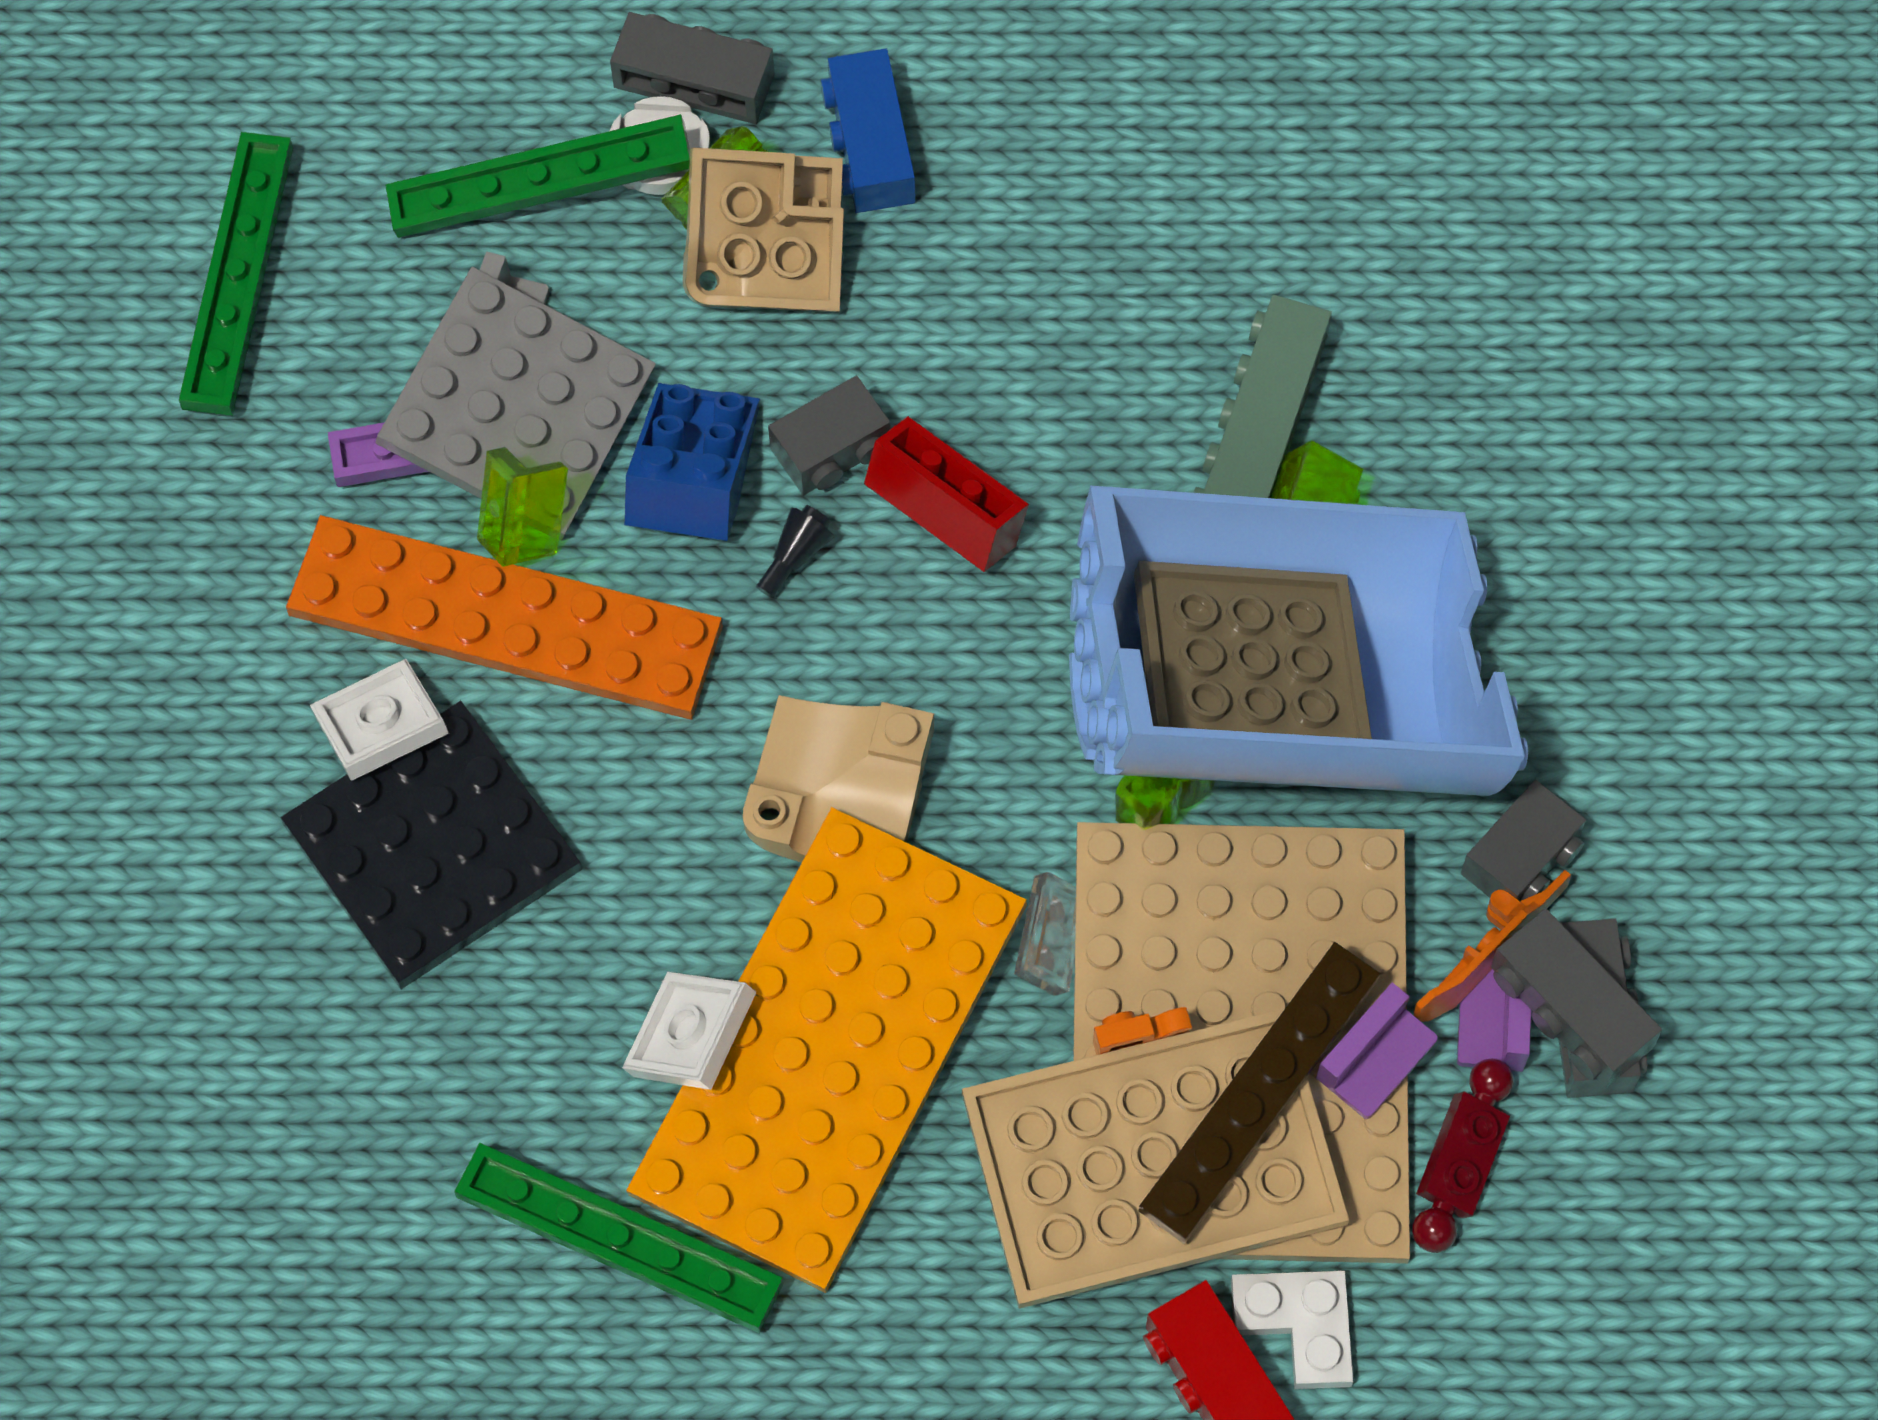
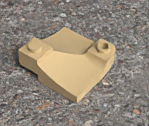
M691 148L687 238L683 257V287L687 296L696 304L707 307L839 312L844 208H841L843 158L796 156L794 153ZM704 271L712 272L716 276L717 285L713 290H705L699 283L700 275Z
M779 695L753 784H750L743 808V823L746 834L762 849L794 861L802 862L831 807L907 842L922 787L921 778L934 733V713L881 702L880 706H848L812 702ZM767 808H774L779 812L778 817L773 820H765L760 814Z

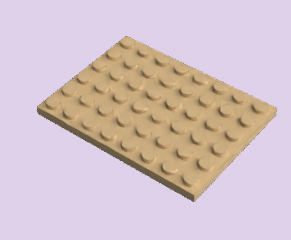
M1077 822L1073 1061L1096 1055L1093 1045L1094 1027L1102 1025L1101 1021L1107 1016L1119 1012L1132 1011L1135 1017L1149 1013V1016L1153 1017L1168 1010L1186 1007L1192 1025V1030H1189L1191 1032L1286 1008L1334 942L1381 973L1377 983L1307 1077L1348 1214V1225L1217 1259L1404 1264L1409 1262L1408 1076L1369 1119H1364L1316 1079L1320 1063L1392 982L1406 993L1404 829Z

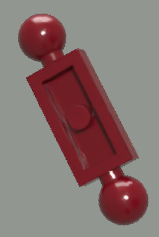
M1484 1059L1473 1067L1469 1076V1084L1474 1096L1465 1091L1453 1095L1416 1192L1417 1195L1433 1203L1431 1208L1417 1215L1412 1226L1415 1242L1427 1252H1443L1453 1245L1457 1237V1224L1453 1214L1462 1219L1473 1216L1510 1119L1509 1115L1494 1108L1495 1102L1505 1099L1512 1091L1514 1085L1511 1069L1499 1059Z

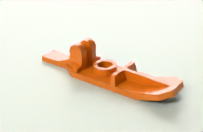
M1564 870L1544 891L1521 901L1505 890L1494 891L1490 896L1486 916L1496 927L1492 928L1482 938L1476 949L1469 945L1465 948L1463 959L1438 987L1430 990L1416 1003L1413 1016L1421 1022H1429L1455 1008L1492 970L1491 965L1497 948L1545 908L1547 909L1568 887L1571 874Z

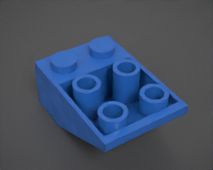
M658 383L626 473L624 525L728 541L738 510L760 398L742 396L735 392L722 393L690 388L682 384L669 385Z

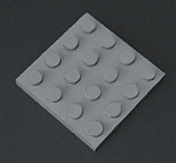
M471 267L378 433L375 444L562 541L656 363L486 273Z

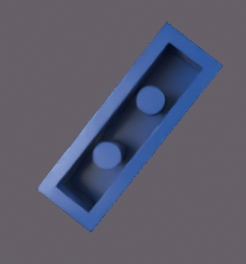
M887 48L828 58L829 78L820 79L825 109L834 108L836 121L829 122L833 151H843L845 164L842 167L843 196L852 194L856 213L914 204L915 176Z

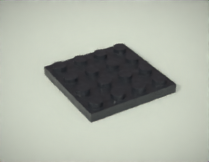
M461 700L440 713L449 734L352 781L346 774L280 817L284 827L400 990L582 870L579 859Z

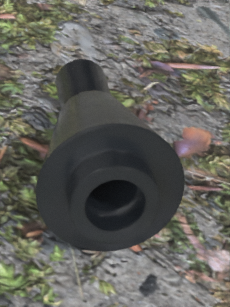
M805 505L802 511L791 507L773 555L774 561L760 579L756 588L768 597L774 598L790 573L795 572L834 538V535L828 530L831 521L809 505Z

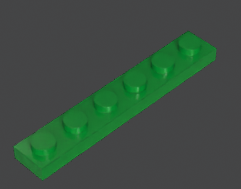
M680 114L385 184L393 231L400 238L688 170L690 166V147L685 122Z
M247 132L240 133L179 396L182 410L233 416L292 157L293 145L289 137Z
M482 1143L478 1144L454 1191L456 1198L759 1334L784 1284L783 1277Z

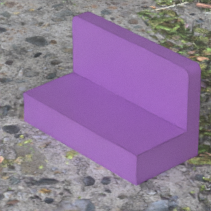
M1492 969L1459 1003L1457 1064L1462 1067H1474L1484 1059L1494 1058L1506 1063L1511 1071L1523 1072L1530 1053L1531 1009L1519 997L1515 999L1509 997L1498 986L1493 977L1494 971Z
M1393 982L1320 1063L1316 1076L1317 1080L1364 1119H1369L1437 1041V1035L1405 1009L1410 996Z

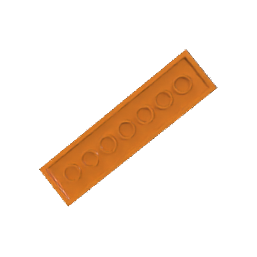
M322 515L318 519L286 605L288 615L291 617L689 720L693 719L723 628L721 617Z

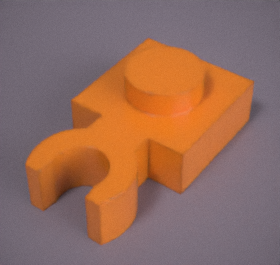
M1175 1008L1150 1017L1149 1013L1135 1017L1132 1011L1112 1014L1101 1021L1102 1025L1094 1027L1093 1045L1096 1055L1190 1032L1189 1030H1192V1025L1187 1008Z

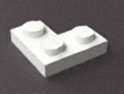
M1345 1271L1232 1275L1233 1323L1240 1334H1291L1294 1389L1352 1387L1353 1373Z

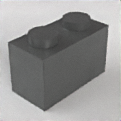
M857 375L768 425L770 449L803 496L816 488L824 490L839 481L844 472L860 463L863 465L869 464L875 441L891 429L889 419Z
M1535 779L1468 852L1461 875L1489 898L1496 890H1505L1519 901L1544 891L1550 884V880L1546 876L1557 863L1563 868L1567 867L1583 848L1585 843L1580 839L1586 819Z

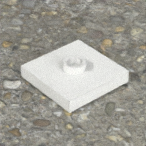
M407 659L310 705L317 722L351 781L449 734L442 717Z
M667 972L622 1068L636 1078L711 1090L756 991L744 982Z

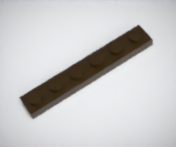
M1334 942L1139 1205L1138 1211L1185 1244L1379 980L1381 973Z

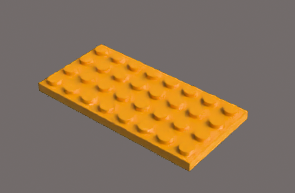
M831 807L738 981L748 984L756 991V994L712 1089L708 1090L682 1085L626 1190L628 1195L827 1293L1025 911L1027 899Z

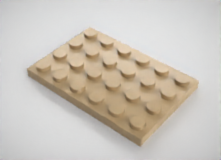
M1285 1008L962 1089L963 1101L1019 1309L1348 1225V1214L1308 1078L1297 1090L1185 1244L1138 1211L1139 1205Z

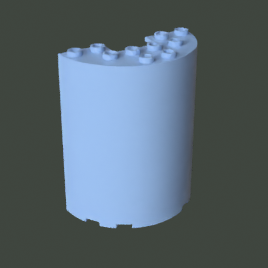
M1090 486L1077 546L1082 548L1080 555V578L1072 579L1070 620L1077 622L1074 635V653L1069 654L1072 707L1079 743L1085 759L1094 760V771L1096 773L1490 796L1504 789L1517 771L1524 770L1528 759V745L1526 739L1520 737L1516 721L1518 713L1517 700L1515 696L1509 693L1504 672H1493L1486 690H1483L1480 677L1481 656L1478 650H1474L1470 636L1471 620L1477 606H1482L1486 599L1487 579L1484 574L1479 572L1476 560L1477 539L1475 535L1470 534L1465 512ZM1150 561L1347 575L1372 739L1153 726L1147 692L1134 572L1138 562Z

